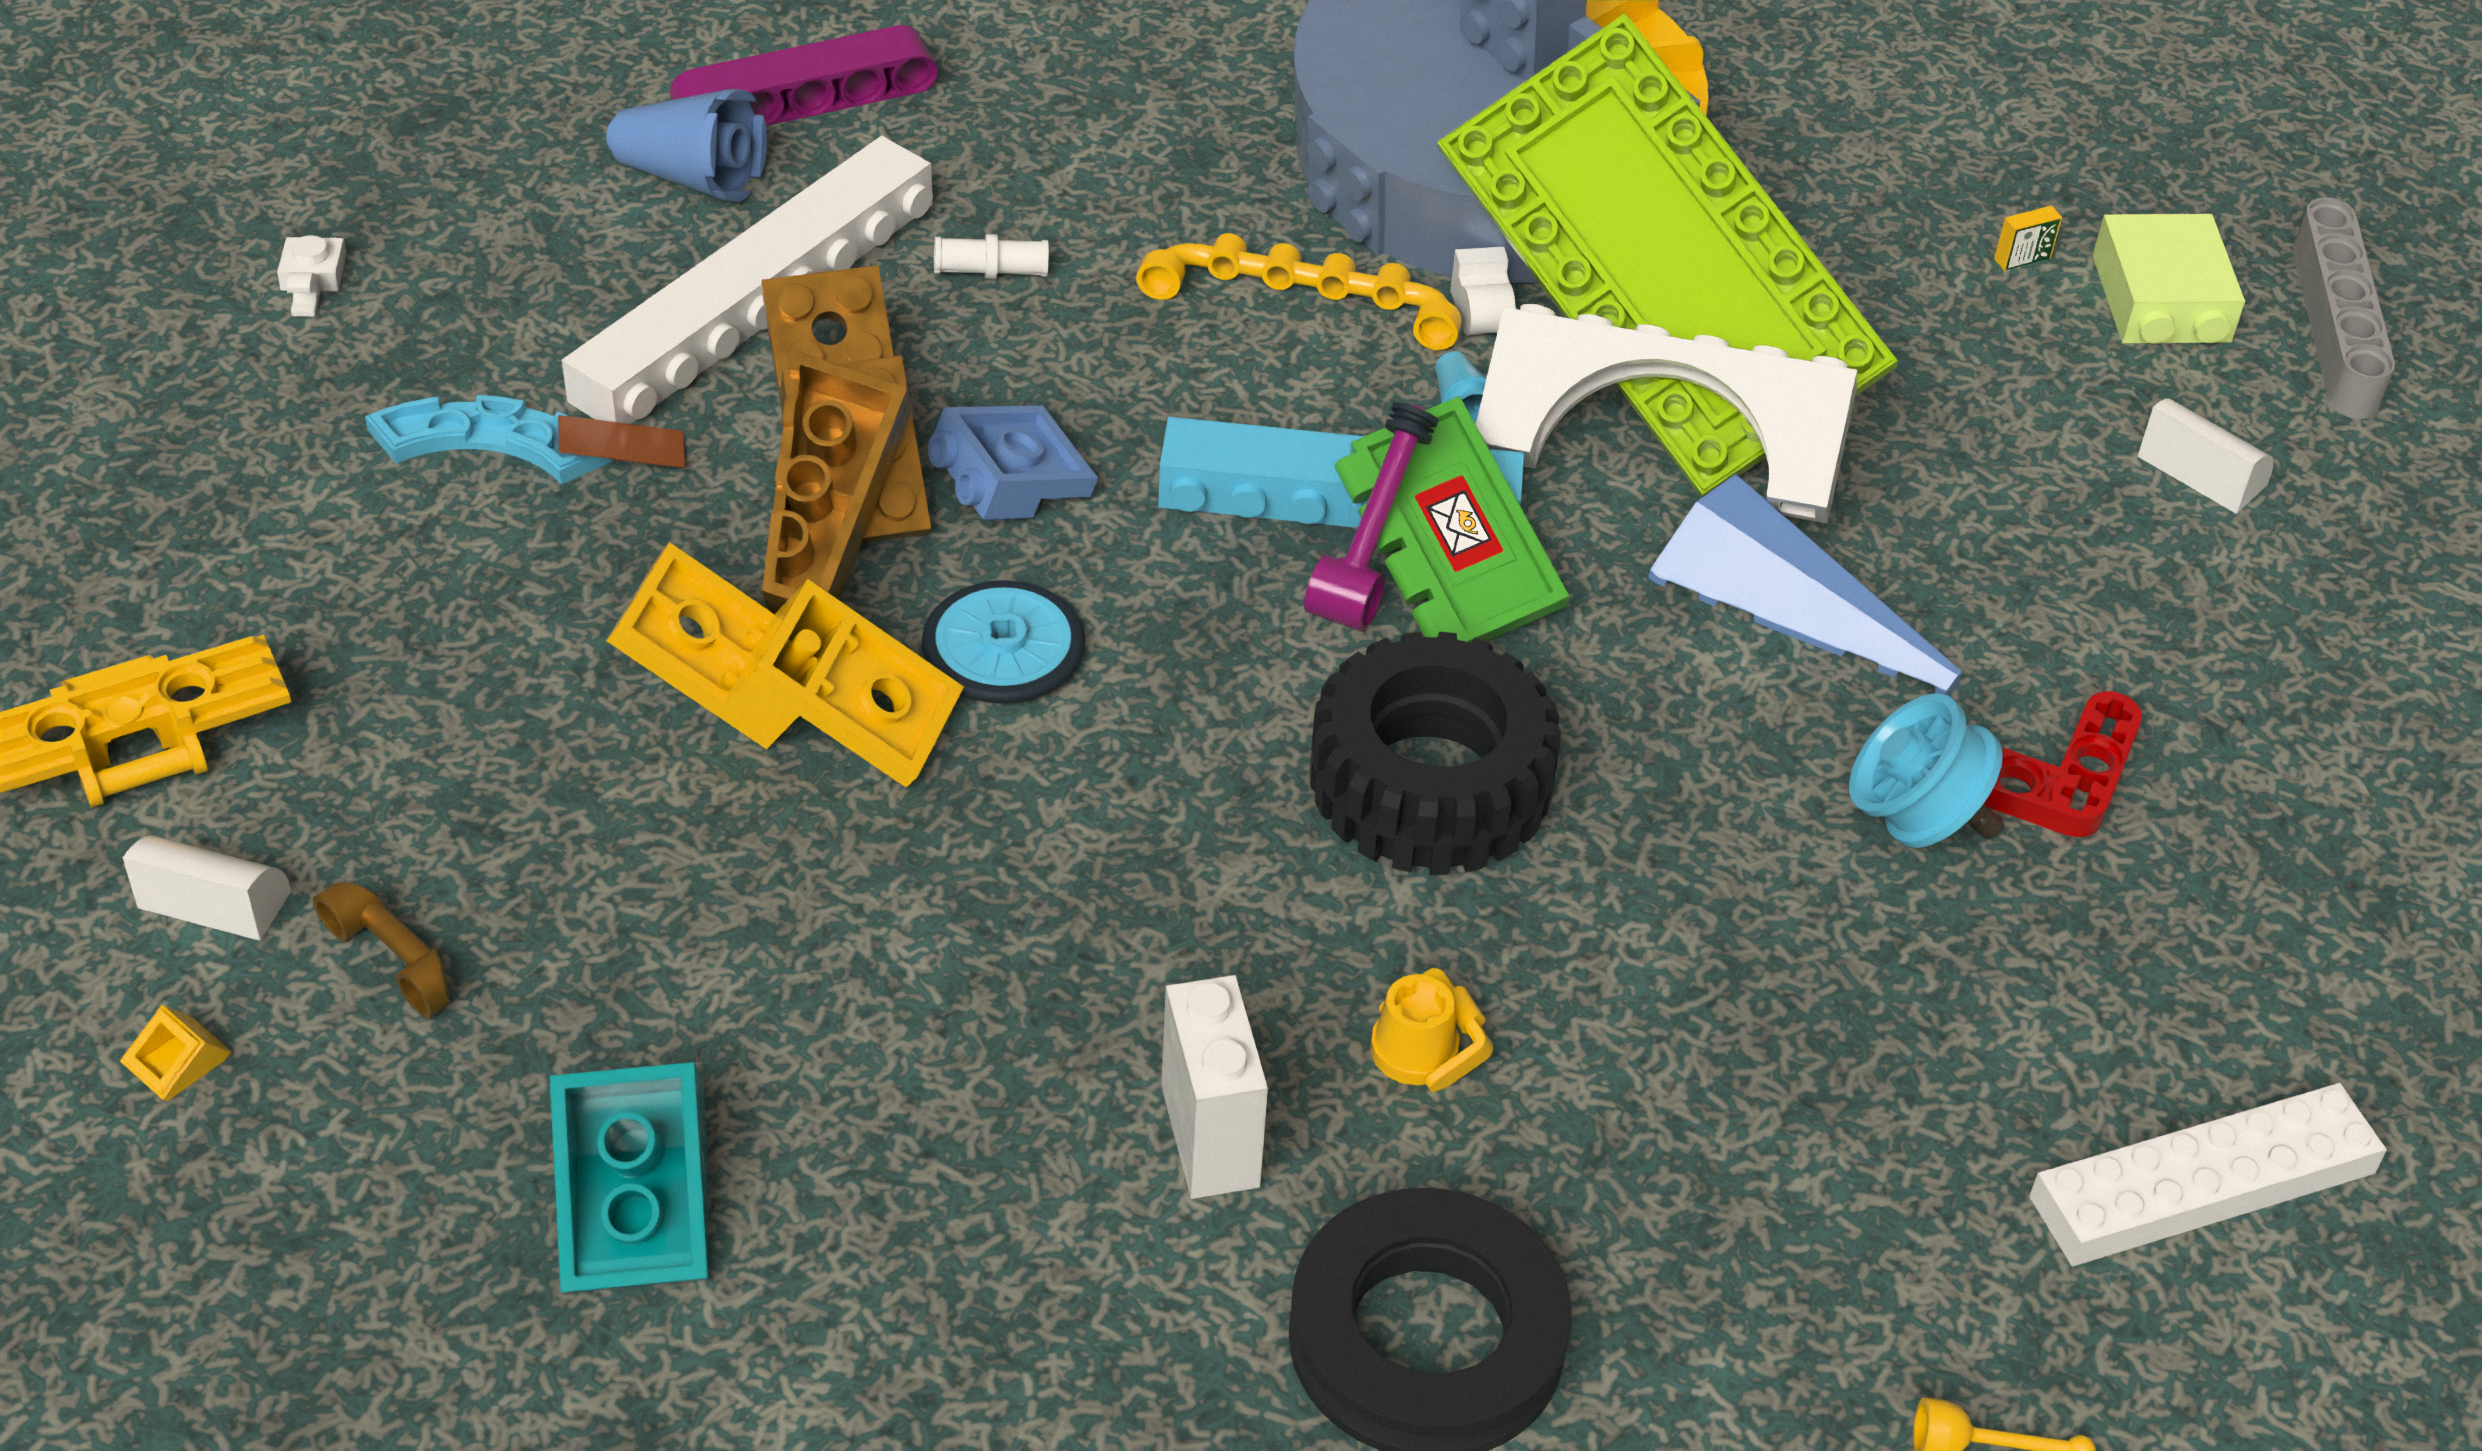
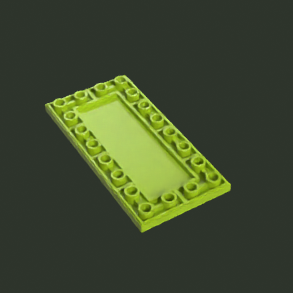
M1625 13L1437 142L1439 151L1565 318L1577 320L1578 316L1582 314L1597 315L1610 320L1614 327L1635 330L1638 325H1653L1671 333L1670 337L1694 341V337L1697 335H1709L1727 341L1729 347L1752 351L1755 346H1771L1787 352L1788 358L1810 362L1816 356L1833 357L1844 361L1848 365L1847 368L1857 370L1856 396L1897 368L1898 360ZM1643 377L1615 383L1701 498L1735 474L1738 476L1742 475L1766 458L1759 438L1744 416L1732 404L1707 388L1688 381L1666 377Z

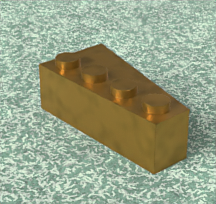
M793 349L790 350L787 396L784 401L780 455L777 460L774 506L770 519L762 586L766 608L774 614L807 579L836 599H840L911 415L908 387Z

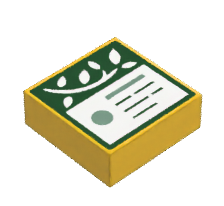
M2048 206L2005 217L1994 257L1995 261L2003 270H2008L2050 259L2062 216L2053 206Z

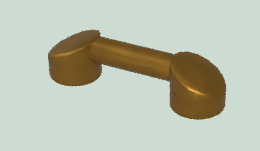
M338 882L313 897V906L321 922L340 941L348 940L366 927L408 965L396 974V981L406 1001L420 1015L428 1019L448 1005L447 981L437 951L428 947L387 910L375 894L354 883Z

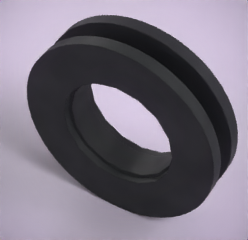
M1437 1188L1400 1189L1371 1196L1344 1209L1330 1219L1310 1241L1300 1259L1293 1283L1289 1321L1290 1353L1299 1381L1315 1406L1334 1425L1361 1443L1380 1451H1489L1505 1444L1527 1429L1542 1414L1551 1401L1563 1371L1572 1323V1306L1566 1279L1558 1261L1543 1240L1512 1213L1494 1203L1463 1192ZM1412 1271L1444 1273L1472 1285L1493 1304L1503 1325V1337L1497 1349L1475 1366L1447 1374L1416 1372L1391 1362L1379 1354L1363 1338L1355 1320V1311L1364 1294L1386 1278Z

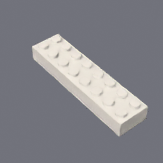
M2337 1083L2039 1172L2029 1197L2073 1267L2375 1174L2387 1149L2341 1083Z

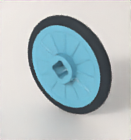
M1009 580L978 583L951 594L932 611L925 623L922 634V651L927 662L964 686L961 695L992 703L1021 702L1053 691L1075 672L1081 662L1085 648L1083 626L1070 605L1047 589L1025 582Z

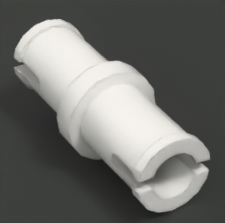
M986 234L985 239H954L936 236L934 239V273H984L985 279L995 280L997 279V274L1041 275V277H1047L1048 240H998L997 234Z

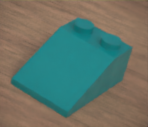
M690 1062L549 1076L561 1293L709 1280L708 1140L704 1077L696 1064Z

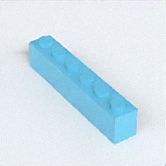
M1168 417L1160 461L1158 507L1179 509L1187 512L1200 511L1239 515L1246 518L1259 517L1298 521L1305 524L1318 523L1358 527L1361 520L1358 510L1368 500L1357 504L1352 502L1334 465L1343 457L1351 454L1352 441L1364 436ZM1489 449L1519 505H1521L1524 452Z

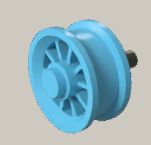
M1934 693L1918 697L1889 715L1865 742L1851 771L1849 779L1850 797L1853 803L1864 813L1875 817L1884 816L1886 827L1891 836L1907 847L1920 848L1935 844L1956 832L1965 823L1969 824L1983 838L1990 839L1998 834L2003 825L2002 819L1984 804L1995 786L2001 770L2003 756L2001 744L1998 738L1988 729L1979 725H1967L1964 710L1948 695Z

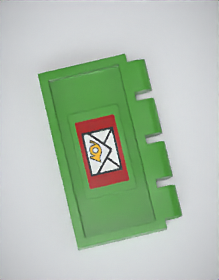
M1458 396L1425 410L1438 418V425L1435 428L1430 427L1434 430V433H1428L1432 436L1430 444L1417 443L1376 546L1380 554H1385L1401 547L1402 550L1390 555L1385 560V564L1406 604L1411 605L1426 598L1429 599V601L1417 606L1412 611V615L1423 636L1438 637L1439 632L1456 633L1457 640L1472 643L1473 639L1477 638L1487 642L1567 607L1570 598L1567 590L1461 397ZM1386 428L1352 441L1351 454L1343 457L1334 465L1345 489L1355 504L1369 500L1394 433ZM1367 503L1359 508L1358 513L1360 517H1362Z

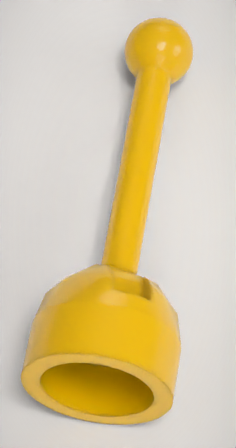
M1921 1398L1914 1417V1451H1963L1970 1442L2031 1451H2096L2093 1441L2084 1435L2073 1436L2067 1441L1973 1427L1967 1413L1959 1405L1947 1400Z

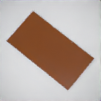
M558 415L559 453L685 468L683 431Z

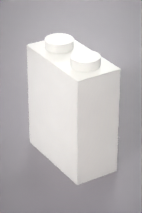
M1232 975L1168 985L1165 991L1162 1090L1190 1197L1194 1199L1260 1188L1268 1087L1236 976Z

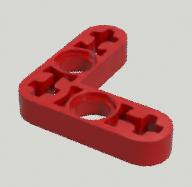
M2113 691L2099 692L2092 695L2086 702L2060 767L2002 747L2001 770L1995 786L1984 802L1985 806L2068 836L2086 837L2096 833L2103 823L2141 723L2142 712L2138 704L2130 697ZM2106 718L2117 721L2111 738L2104 734H2099ZM2086 756L2096 757L2104 761L2108 765L2109 770L2103 772L2091 771L2083 767L2078 759ZM2007 777L2018 778L2026 782L2031 791L2026 793L2011 792L2005 789L1999 780ZM2077 789L2089 793L2082 811L2069 807L2072 804Z

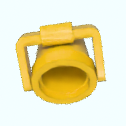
M1438 968L1429 969L1423 974L1404 976L1392 984L1387 991L1385 1001L1379 1006L1381 1014L1373 1026L1370 1048L1375 1065L1387 1077L1403 1084L1418 1086L1426 1084L1432 1093L1455 1083L1486 1061L1493 1052L1492 1041L1482 1028L1485 1023L1484 1015L1466 988L1463 986L1455 987L1446 974ZM1456 1024L1461 1032L1469 1034L1474 1042L1459 1054L1460 1037Z

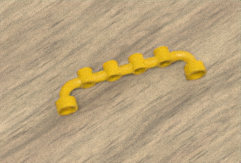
M1231 233L1220 235L1215 240L1213 246L1184 243L1173 245L1165 250H1153L1145 255L1136 275L1137 284L1141 291L1147 296L1158 300H1166L1175 296L1185 277V266L1193 265L1208 268L1214 277L1221 280L1233 279L1238 273L1260 277L1269 287L1276 290H1285L1292 286L1293 283L1315 287L1322 296L1331 300L1342 299L1348 293L1371 297L1377 306L1386 310L1397 309L1403 303L1419 306L1420 308L1413 325V333L1421 345L1432 350H1444L1451 347L1458 338L1462 324L1459 310L1449 303L1444 294L1433 287L1411 282L1409 271L1400 264H1385L1379 269L1376 276L1356 272L1354 261L1342 253L1330 254L1325 258L1322 266L1301 262L1300 252L1294 246L1287 243L1274 245L1270 249L1268 256L1247 252V246L1242 238Z

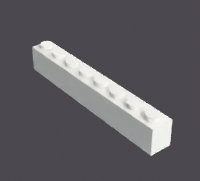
M880 136L563 358L562 367L567 402L595 420L631 424L637 419L646 417L657 404L678 389L689 386L697 375L719 359L729 357L737 346L759 330L768 328L761 291L762 279L849 269L857 259L875 246L886 243L893 233L908 222L923 216L929 207L932 206L931 163L891 140Z

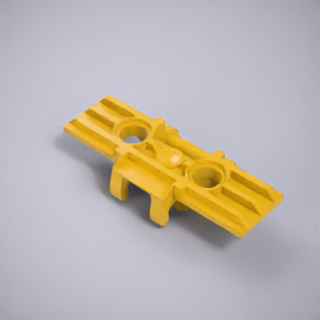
M250 636L171 661L168 660L167 655L157 658L147 655L61 681V687L50 690L52 697L0 712V793L77 770L89 805L93 808L104 804L103 797L189 770H193L194 775L207 772L206 760L196 733L291 703L290 694L265 636ZM197 686L205 689L201 696L191 701L180 702L171 699L176 691L184 687ZM70 726L75 728L69 737L61 741L48 742L40 739L47 730L53 727ZM150 728L156 734L162 748H169L159 753L105 769V767L111 766L108 756V743L111 742V739Z

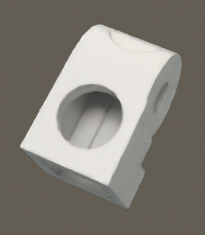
M1504 247L1455 249L1450 291L1455 306L1461 314L1462 327L1467 336L1498 333L1503 308L1516 309L1513 288L1507 275L1508 258Z

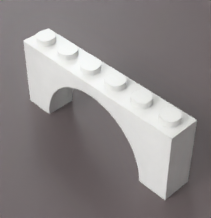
M1523 304L1520 310L1503 308L1476 421V426L1489 449L1524 452L1523 466L1535 469L1540 452L1553 428L1569 410L1587 396L1604 387L1629 379L1643 377L1679 379L1697 384L1718 394L1732 404L1752 426L1763 447L1769 466L1767 501L1784 516L1828 523L1857 391V370L1847 368L1848 365L1844 361L1827 356L1813 357L1811 362L1788 358L1787 352L1771 346H1755L1752 351L1729 347L1727 341L1709 335H1697L1694 337V341L1670 337L1671 333L1653 325H1638L1635 330L1614 327L1610 320L1591 314L1579 315L1577 320L1555 316V312L1551 309L1535 304Z

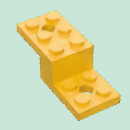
M670 542L657 557L606 640L766 750L801 716L905 788L918 777L964 686L809 579L774 614ZM679 617H688L696 621L703 631L704 638H695L686 633L680 624ZM871 690H879L885 693L892 701L894 712H887L881 709L875 703Z

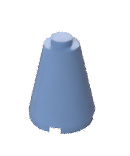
M726 89L622 109L610 122L607 128L606 139L614 158L623 165L723 201L740 202L748 198L753 192L743 190L751 177L760 178L763 172L767 154V130L763 115L754 114L749 101L757 102L754 96L746 90Z

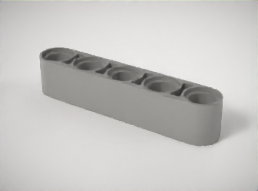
M2318 198L2311 201L2306 208L2293 246V255L2328 400L2338 413L2350 418L2365 419L2374 416L2378 412L2394 372L2395 361L2356 213L2348 204L2338 199Z

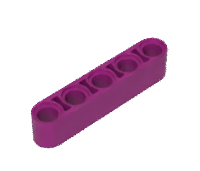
M897 25L689 69L674 79L670 85L669 94L671 100L726 89L746 90L757 101H749L754 114L763 115L766 126L925 92L935 82L938 69L919 33L913 27Z

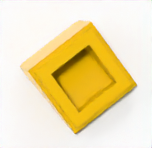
M161 1005L121 1058L120 1062L162 1100L169 1101L221 1064L232 1052L193 1017Z

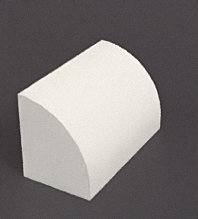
M2164 399L2153 407L2138 453L2139 458L2236 514L2268 485L2273 470L2272 456L2171 399Z
M156 836L141 838L123 856L137 908L259 941L263 938L291 892L286 874L278 868Z

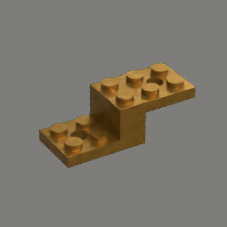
M878 265L761 280V291L782 418L784 401L787 396L791 349L907 387L902 355L894 356ZM822 319H834L842 324L846 336L835 345H825L814 337L812 328ZM912 412L861 543L925 535L931 532Z

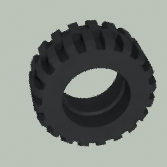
M1422 632L1404 633L1400 641L1391 643L1388 638L1372 643L1367 647L1366 655L1358 651L1339 665V672L1336 671L1328 677L1321 689L1320 700L1316 702L1309 774L1310 787L1315 792L1314 802L1321 816L1326 820L1332 819L1331 829L1344 842L1348 844L1354 839L1359 842L1358 852L1375 862L1378 861L1380 856L1393 860V869L1410 873L1412 866L1429 867V875H1448L1450 867L1462 865L1465 872H1470L1486 867L1488 857L1493 856L1498 862L1518 851L1519 841L1526 843L1540 829L1541 819L1547 815L1552 799L1560 750L1561 730L1558 727L1559 714L1556 705L1549 696H1546L1547 689L1532 671L1526 674L1523 673L1524 665L1520 660L1508 652L1502 655L1493 652L1491 643L1474 638L1472 643L1457 640L1456 633L1439 632L1438 637H1422ZM1436 737L1457 742L1471 749L1481 758L1458 766H1429L1408 760L1395 753L1388 746L1408 738Z

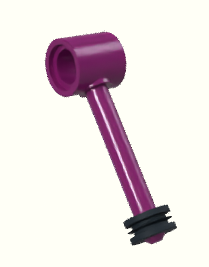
M1393 403L1391 410L1395 414H1389L1392 419L1386 420L1385 428L1394 433V436L1346 558H1336L1328 554L1321 557L1311 575L1304 600L1306 612L1361 632H1365L1374 619L1384 593L1385 575L1368 567L1417 443L1430 444L1432 436L1428 433H1434V430L1430 427H1437L1439 422L1438 418L1416 404Z

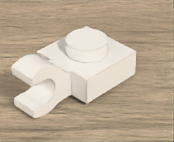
M313 235L286 237L277 274L280 290H287V293H293L292 316L315 317L321 291L339 290L346 259L344 238H321Z

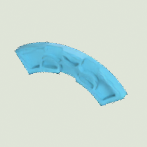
M477 395L476 402L440 403V397H431L388 407L365 416L367 430L395 463L419 455L444 450H489L529 461L552 475L560 484H563L613 461V459L559 453L558 415H567L557 412L553 416L526 408V402L518 399Z

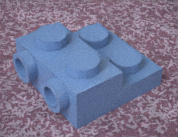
M1043 405L944 407L935 432L930 437L928 444V454L931 463L937 468H946L955 480V492L959 502L963 505H973L983 520L1000 521L1004 519L1033 518L1041 499L1059 500L1062 498L1091 497L1098 480L1096 474Z

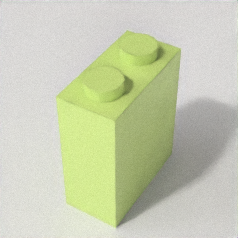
M2212 214L2104 215L2092 256L2122 343L2232 342L2245 299Z

